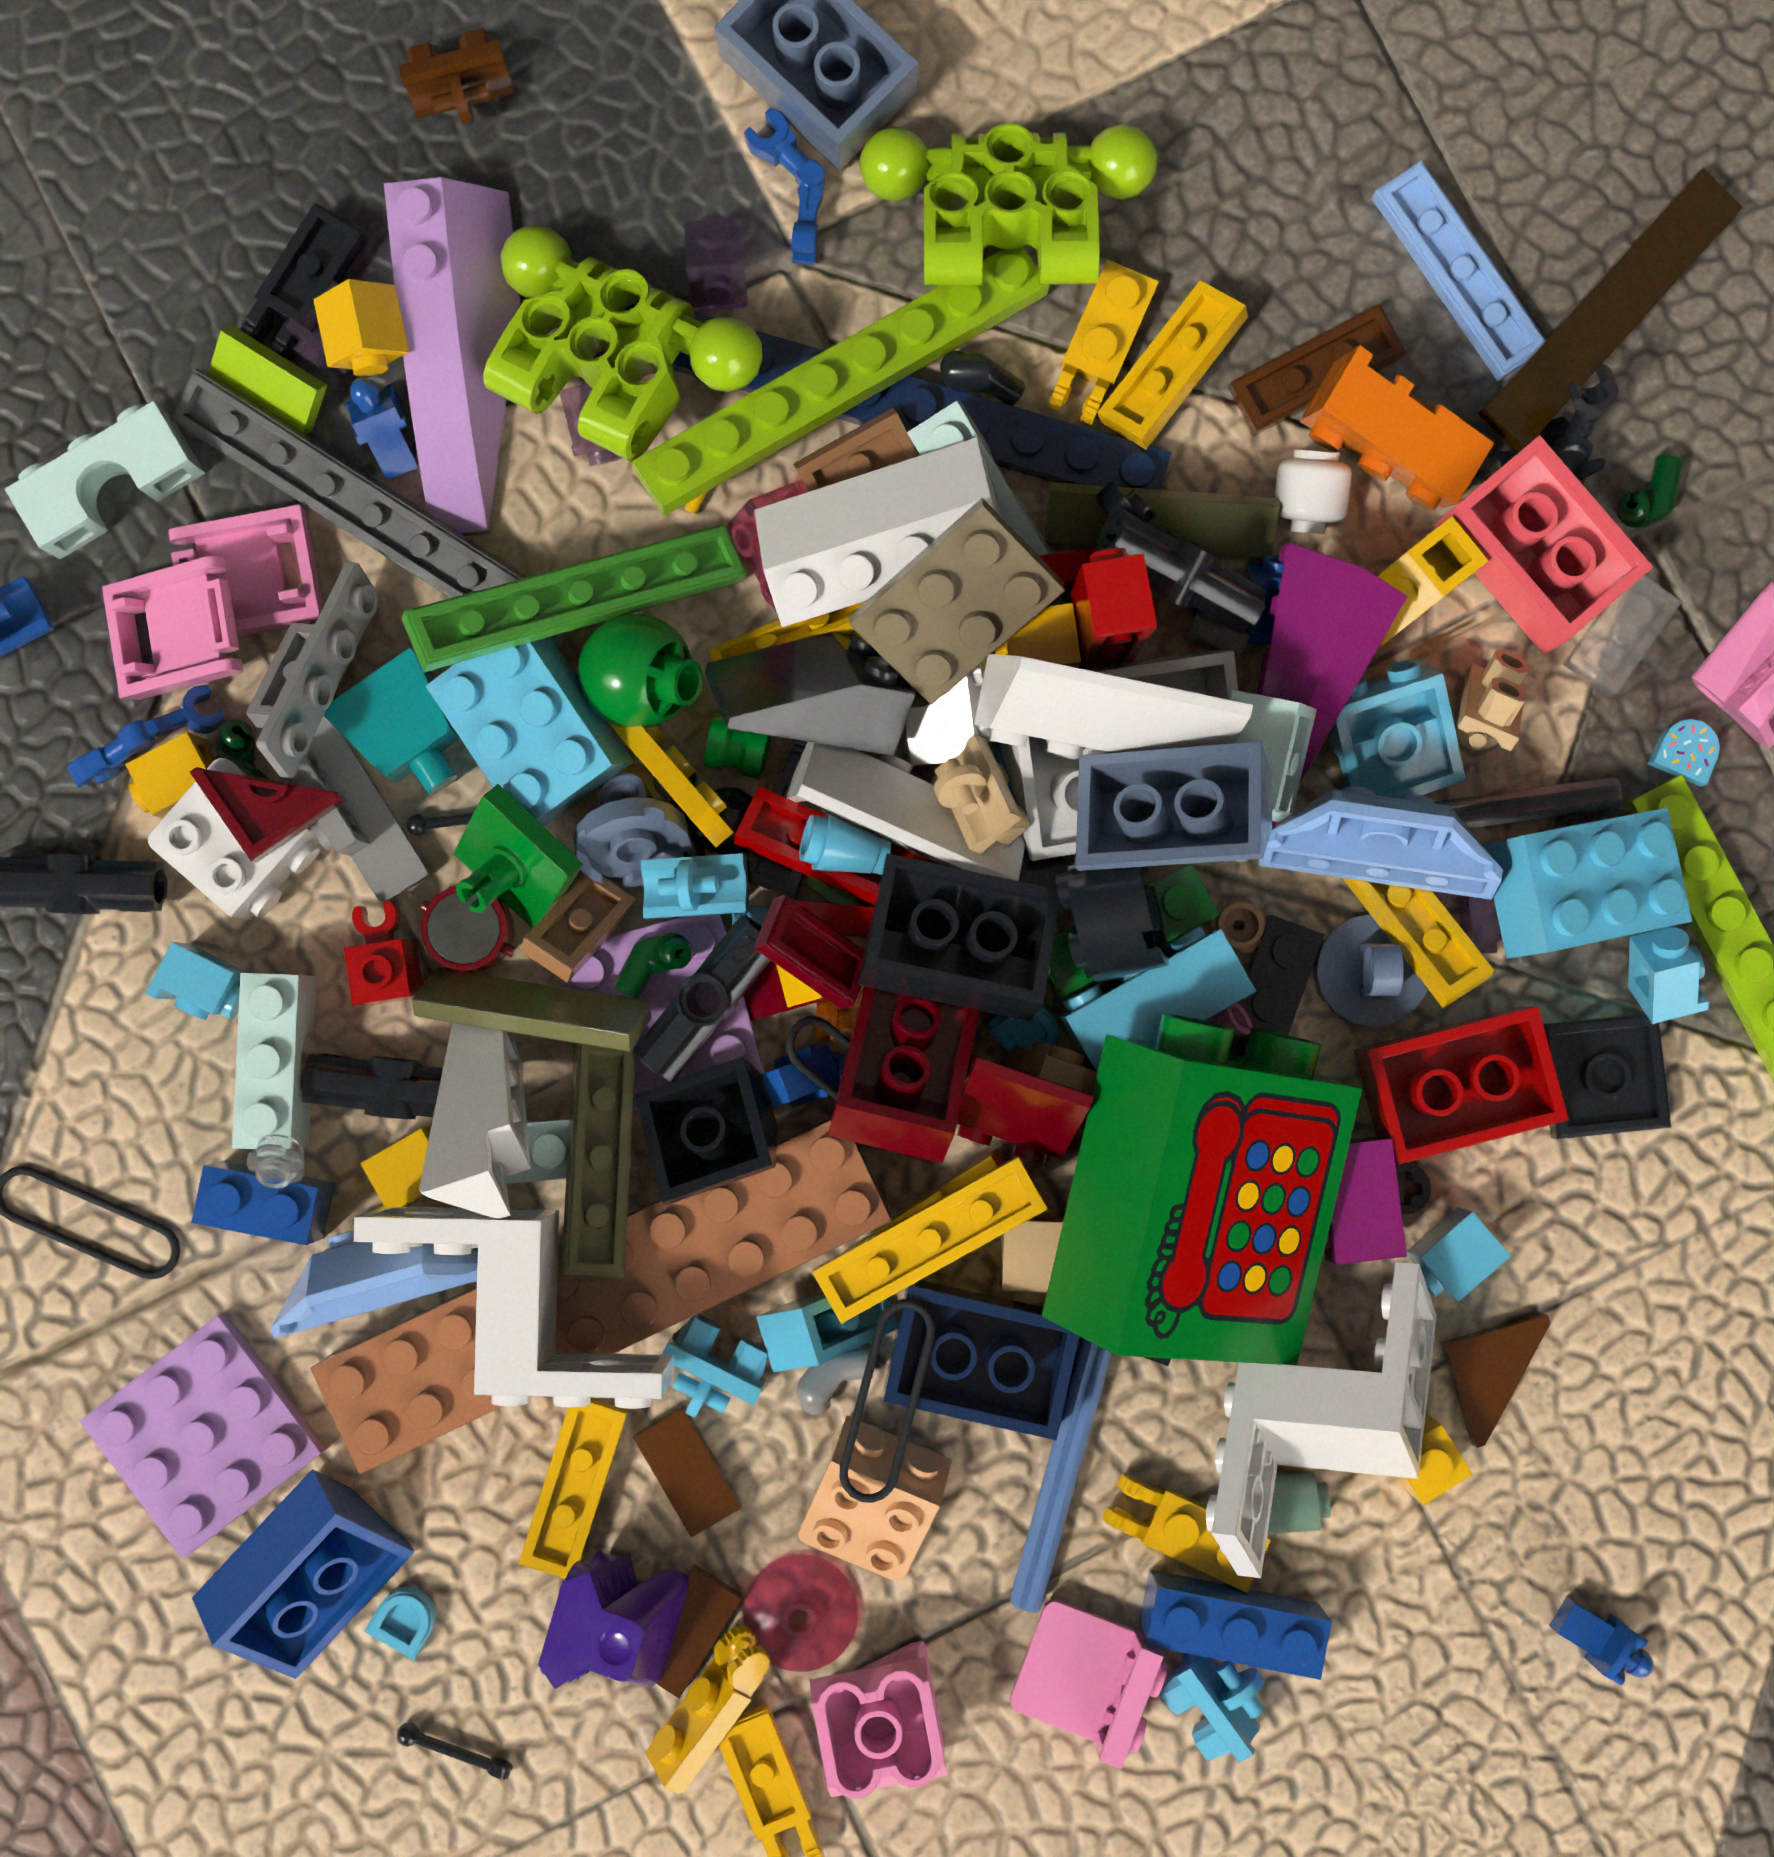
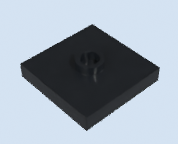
M1646 1014L1543 1024L1569 1118L1568 1121L1549 1125L1552 1139L1671 1128L1659 1023L1652 1024Z

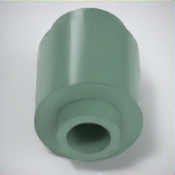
M1314 1471L1276 1474L1268 1534L1320 1530L1321 1518L1331 1517L1327 1483L1316 1482Z

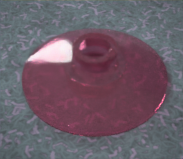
M807 1554L788 1555L768 1564L753 1579L744 1601V1627L747 1625L752 1630L757 1640L755 1645L765 1649L771 1664L789 1671H813L835 1661L849 1646L857 1626V1598L848 1578L831 1562ZM798 1609L806 1611L811 1618L810 1623L802 1628L795 1627L789 1620V1615Z

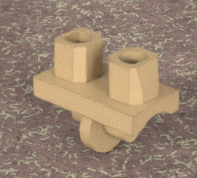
M1496 649L1486 668L1474 663L1471 664L1464 676L1460 711L1456 714L1454 721L1457 739L1460 744L1468 749L1479 751L1488 750L1499 743L1502 748L1512 751L1520 738L1522 707L1526 691H1524L1525 685L1521 684V682L1528 673V662L1501 649Z
M973 734L967 740L965 748L958 756L947 760L934 770L938 778L934 785V792L938 802L942 806L952 809L969 850L982 854L995 841L1009 845L1028 829L1030 822L1024 809L1017 806L1007 786L1010 779L1004 766L996 762L985 738Z

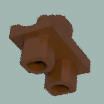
M480 28L465 32L459 39L461 49L440 54L437 45H432L429 42L409 47L407 63L398 65L401 80L409 94L416 117L421 118L457 109L461 123L464 126L474 123L471 105L513 94L512 80L498 40L492 41L487 30Z

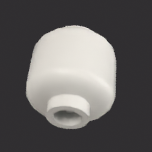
M1294 449V457L1288 458L1279 464L1275 498H1278L1280 503L1279 517L1292 520L1291 531L1325 534L1326 523L1339 522L1346 517L1352 472L1347 464L1339 462L1340 453Z

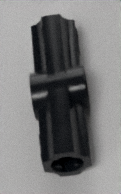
M1121 508L1116 514L1106 520L1098 534V545L1095 552L1111 548H1126L1127 556L1144 553L1150 589L1187 610L1193 607L1242 634L1248 627L1256 624L1265 609L1264 601L1267 590L1259 586L1260 584L1218 563V557L1180 535L1173 533L1170 536Z
M48 854L47 859L0 857V907L45 908V912L64 914H100V910L151 912L162 911L164 900L167 898L168 878L165 875L164 864L161 862L102 860L100 856L77 854Z
M742 914L697 971L681 983L676 997L633 1049L644 1065L655 1074L664 1077L670 1082L678 1077L720 1023L734 1013L741 997L771 962V960L753 948L762 925L746 914ZM703 982L713 985L720 995V1005L713 1014L703 1011L696 1001V991Z
M312 1053L308 1055L302 1072L301 1090L303 1103L363 1109L366 1115L385 1118L416 1119V1116L433 1118L443 1068L422 1066V1061L371 1056V1060L351 1058V1056Z

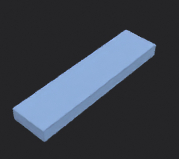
M1421 160L1376 190L1371 199L1498 382L1518 369L1545 340V337Z

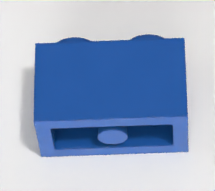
M228 1161L203 1165L191 1223L309 1245L324 1239L335 1182Z

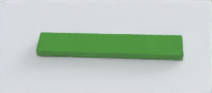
M726 524L404 610L401 619L424 673L607 621L618 616L632 614L741 583L747 573Z

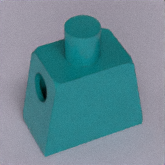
M411 647L332 701L329 708L326 709L324 717L385 778L398 782L413 772L429 795L441 791L457 778V774L441 752L458 741L460 737L426 688V685L433 681L434 677L431 671L423 673L417 655Z

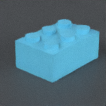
M551 637L455 663L426 685V688L491 785L494 787L499 784L542 826L550 824L634 763V760L610 724L599 717L586 702L580 689L577 675Z
M1668 808L1527 834L1483 845L1503 869L1502 881L1493 898L1506 959L1548 953L1692 922Z
M1201 926L1192 929L1167 942L1166 956L1169 959L1168 966L1116 978L1118 983L1102 991L1099 984L1091 985L1063 1001L1068 1011L1059 1015L1057 1019L1076 1052L1085 1055L1083 1062L1085 1068L1098 1072L1106 1034L1156 1042L1162 1013L1182 1015L1205 1021L1256 992L1221 929L1207 933L1204 932Z

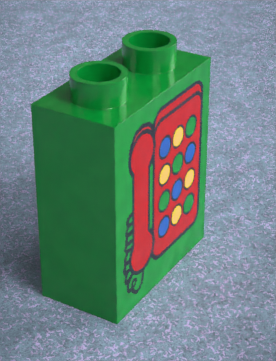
M1162 1013L1156 1042L1106 1034L1092 1094L1094 1098L1088 1111L1042 1317L1117 1356L1297 1366L1362 1093V1088L1315 1073L1321 1044L1279 1032L1251 1028L1245 1055L1229 1054L1234 1029L1170 1013Z

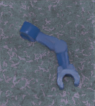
M769 108L765 112L766 124L776 133L770 138H761L749 127L744 131L745 143L751 154L775 167L781 163L795 177V181L799 185L798 220L794 222L792 233V263L815 266L818 239L817 215L823 201V189L825 186L824 169L812 158L808 159L797 148L796 137L783 114L773 108Z
M194 686L183 697L180 710L146 722L144 720L134 721L123 727L117 734V737L104 747L96 748L72 761L66 768L76 786L83 787L92 779L97 784H103L113 778L127 763L126 759L134 753L150 747L155 743V740L185 726L195 733L201 734L216 731L224 722L225 715L223 711H218L210 716H203L197 713L194 705L209 700L211 694L209 686Z

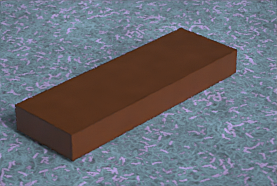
M1380 303L1230 382L1228 389L1254 436L1307 409L1333 363L1357 346L1361 345L1373 354L1368 366L1376 372L1404 357L1406 351Z

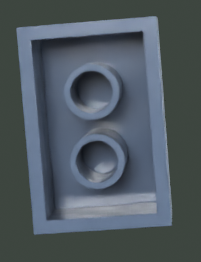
M739 0L714 26L719 57L775 110L781 112L785 119L839 171L864 147L865 142L877 131L881 130L918 92L919 63L853 0Z

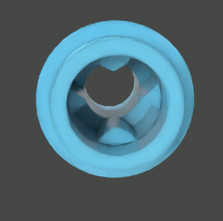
M828 812L824 817L810 815L803 831L799 859L800 861L811 863L813 870L875 873L881 875L885 856L887 853L890 854L891 842Z

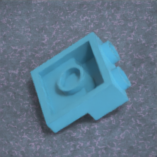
M1409 659L1388 666L1386 669L1388 677L1367 683L1365 677L1360 678L1328 734L1331 751L1339 757L1345 787H1364L1374 791L1377 796L1399 799L1405 795H1423L1466 781L1442 672L1428 664L1422 666L1421 661L1418 659Z

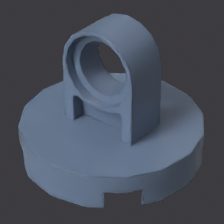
M629 773L613 777L601 788L598 794V808L590 811L578 823L573 838L575 857L583 863L580 870L584 874L600 883H604L603 875L622 878L624 887L644 885L640 860L680 858L685 852L689 854L692 847L685 815L672 804L654 799L643 780L637 775ZM628 794H639V798L621 799Z
M1370 914L1348 918L1331 930L1326 939L1322 941L1313 966V975L1318 995L1323 1002L1327 1003L1332 1012L1349 1024L1369 1028L1396 1024L1417 1009L1428 991V988L1402 956L1400 945L1390 941Z

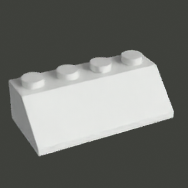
M978 437L755 509L763 571L781 626L785 627L867 601L982 497L1001 516Z
M988 654L974 725L992 728L990 741L1026 748L1027 738L1032 736L1049 740L1047 752L1079 758V756H1083L1084 747L1105 751L1104 754L1232 744L1235 743L1251 718L1253 705L1022 656Z
M807 742L784 795L787 799L822 814L828 812L882 839L889 840L896 846L940 865L1019 881L1025 849L1023 833L1009 845L995 841L982 854L969 850L952 809L944 807L938 802L934 792V785L938 779L937 776H933L931 783H928L911 775L913 765L896 756L881 754L877 760L855 749Z

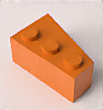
M1361 345L1336 360L1299 421L1311 428L1308 436L1326 449L1338 452L1340 447L1359 457L1357 466L1372 477L1387 481L1390 476L1407 486L1408 489L1405 495L1422 507L1435 510L1437 506L1445 508L1458 504L1494 443L1443 405L1437 404L1434 408L1411 394L1410 392L1414 384L1402 375H1396L1394 380L1390 381L1368 366L1373 354Z

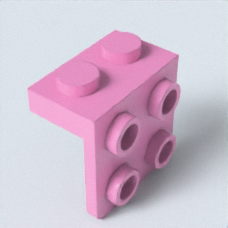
M1051 1599L1043 1606L1010 1694L1011 1706L1016 1712L1094 1741L1099 1761L1122 1769L1128 1751L1135 1754L1141 1746L1147 1724L1146 1718L1141 1716L1149 1696L1156 1698L1163 1687L1167 1673V1663L1162 1662L1164 1656L1160 1648L1146 1645L1141 1631L1058 1599Z

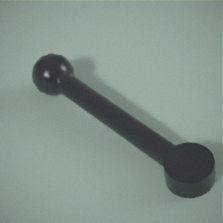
M473 813L426 818L422 814H414L407 820V829L414 836H421L428 829L467 825Z
M405 1723L397 1730V1740L402 1746L409 1747L417 1744L487 1770L488 1774L498 1779H508L513 1765L505 1759H491L420 1733L418 1727L413 1723Z

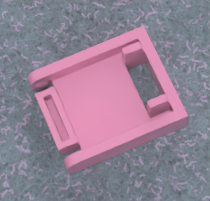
M300 504L175 527L168 530L171 544L186 545L195 543L196 550L188 549L172 552L173 566L207 556L225 558L227 571L215 574L214 579L220 578L229 581L238 637L289 628L291 622L316 623L324 604L307 510ZM295 541L303 590L298 588L286 589L279 544Z
M202 557L102 586L119 698L142 700L243 672L241 659H227L226 656L227 653L237 651L240 648L229 581L220 578L214 579L215 574L227 571L224 557ZM146 612L154 664L142 663L135 615Z

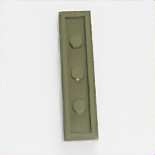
M1050 482L1045 542L1097 547L1098 534L1109 516L1096 498L1098 497L1097 494L1106 486ZM1117 487L1124 496L1134 489L1156 515L1148 524L1164 533L1167 530L1172 534L1176 533L1213 555L1256 558L1272 555L1280 511L1278 498Z
M436 968L411 999L414 1016L628 1052L632 1050L652 1018L650 1001L443 968Z
M574 1043L560 1277L621 1280L624 1278L635 1052L633 1049L636 1045L628 1052Z

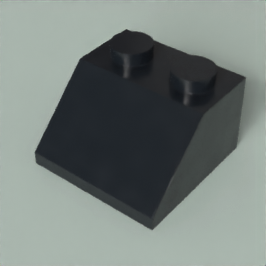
M744 1056L635 1095L661 1203L665 1206L776 1167L778 1127L770 1097L762 1079V1074Z

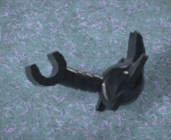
M1599 364L1595 367L1600 381L1596 386L1581 388L1575 381L1568 384L1569 393L1576 408L1571 421L1569 422L1564 417L1552 419L1537 435V437L1540 435L1582 485L1587 477L1604 469L1605 459L1589 460L1593 451V443L1588 437L1593 432V427L1600 410L1611 405L1619 393L1612 369L1604 364ZM1500 451L1497 459L1501 462V467L1517 455L1518 452Z

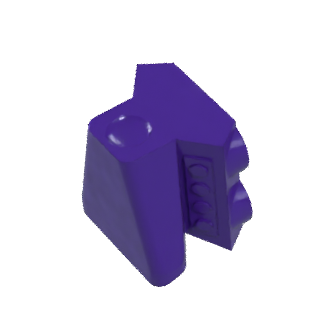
M598 1551L594 1554L589 1564L582 1561L574 1563L560 1587L538 1663L541 1673L547 1677L554 1689L568 1681L578 1680L590 1671L629 1684L644 1687L656 1685L663 1677L689 1588L687 1575L674 1569H664L640 1585H637L630 1552L616 1557L603 1551Z

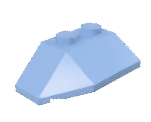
M1358 786L1345 787L1342 790L1330 789L1274 827L1271 831L1264 857L1259 859L1258 866L1492 900L1500 885L1503 873L1501 866L1450 806L1434 804L1431 798L1422 795H1405L1399 799L1377 796L1374 791Z
M354 1230L327 1237L329 1248L310 1257L272 1324L273 1338L477 1281L478 1248H471V1254L439 1255L434 1254V1244L423 1243V1246L410 1247L409 1253L380 1254L372 1252L373 1242H353Z

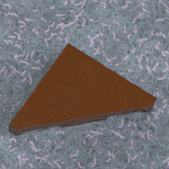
M1535 1314L1441 1342L1469 1438L1474 1447L1480 1448L1485 1446L1551 1324L1547 1314Z

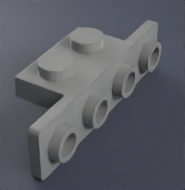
M345 563L315 624L291 622L246 711L256 727L263 728L256 741L257 748L280 777H294L303 757L310 748L311 740L326 709L332 703L333 695L348 664L354 658L360 639L370 619L376 612L380 599L379 594L359 563Z
M323 716L311 740L310 748L303 757L294 777L279 776L281 782L336 791L342 794L346 801L310 825V828L319 843L327 851L334 848L337 853L351 856L378 901L382 903L391 901L429 876V870L348 740Z

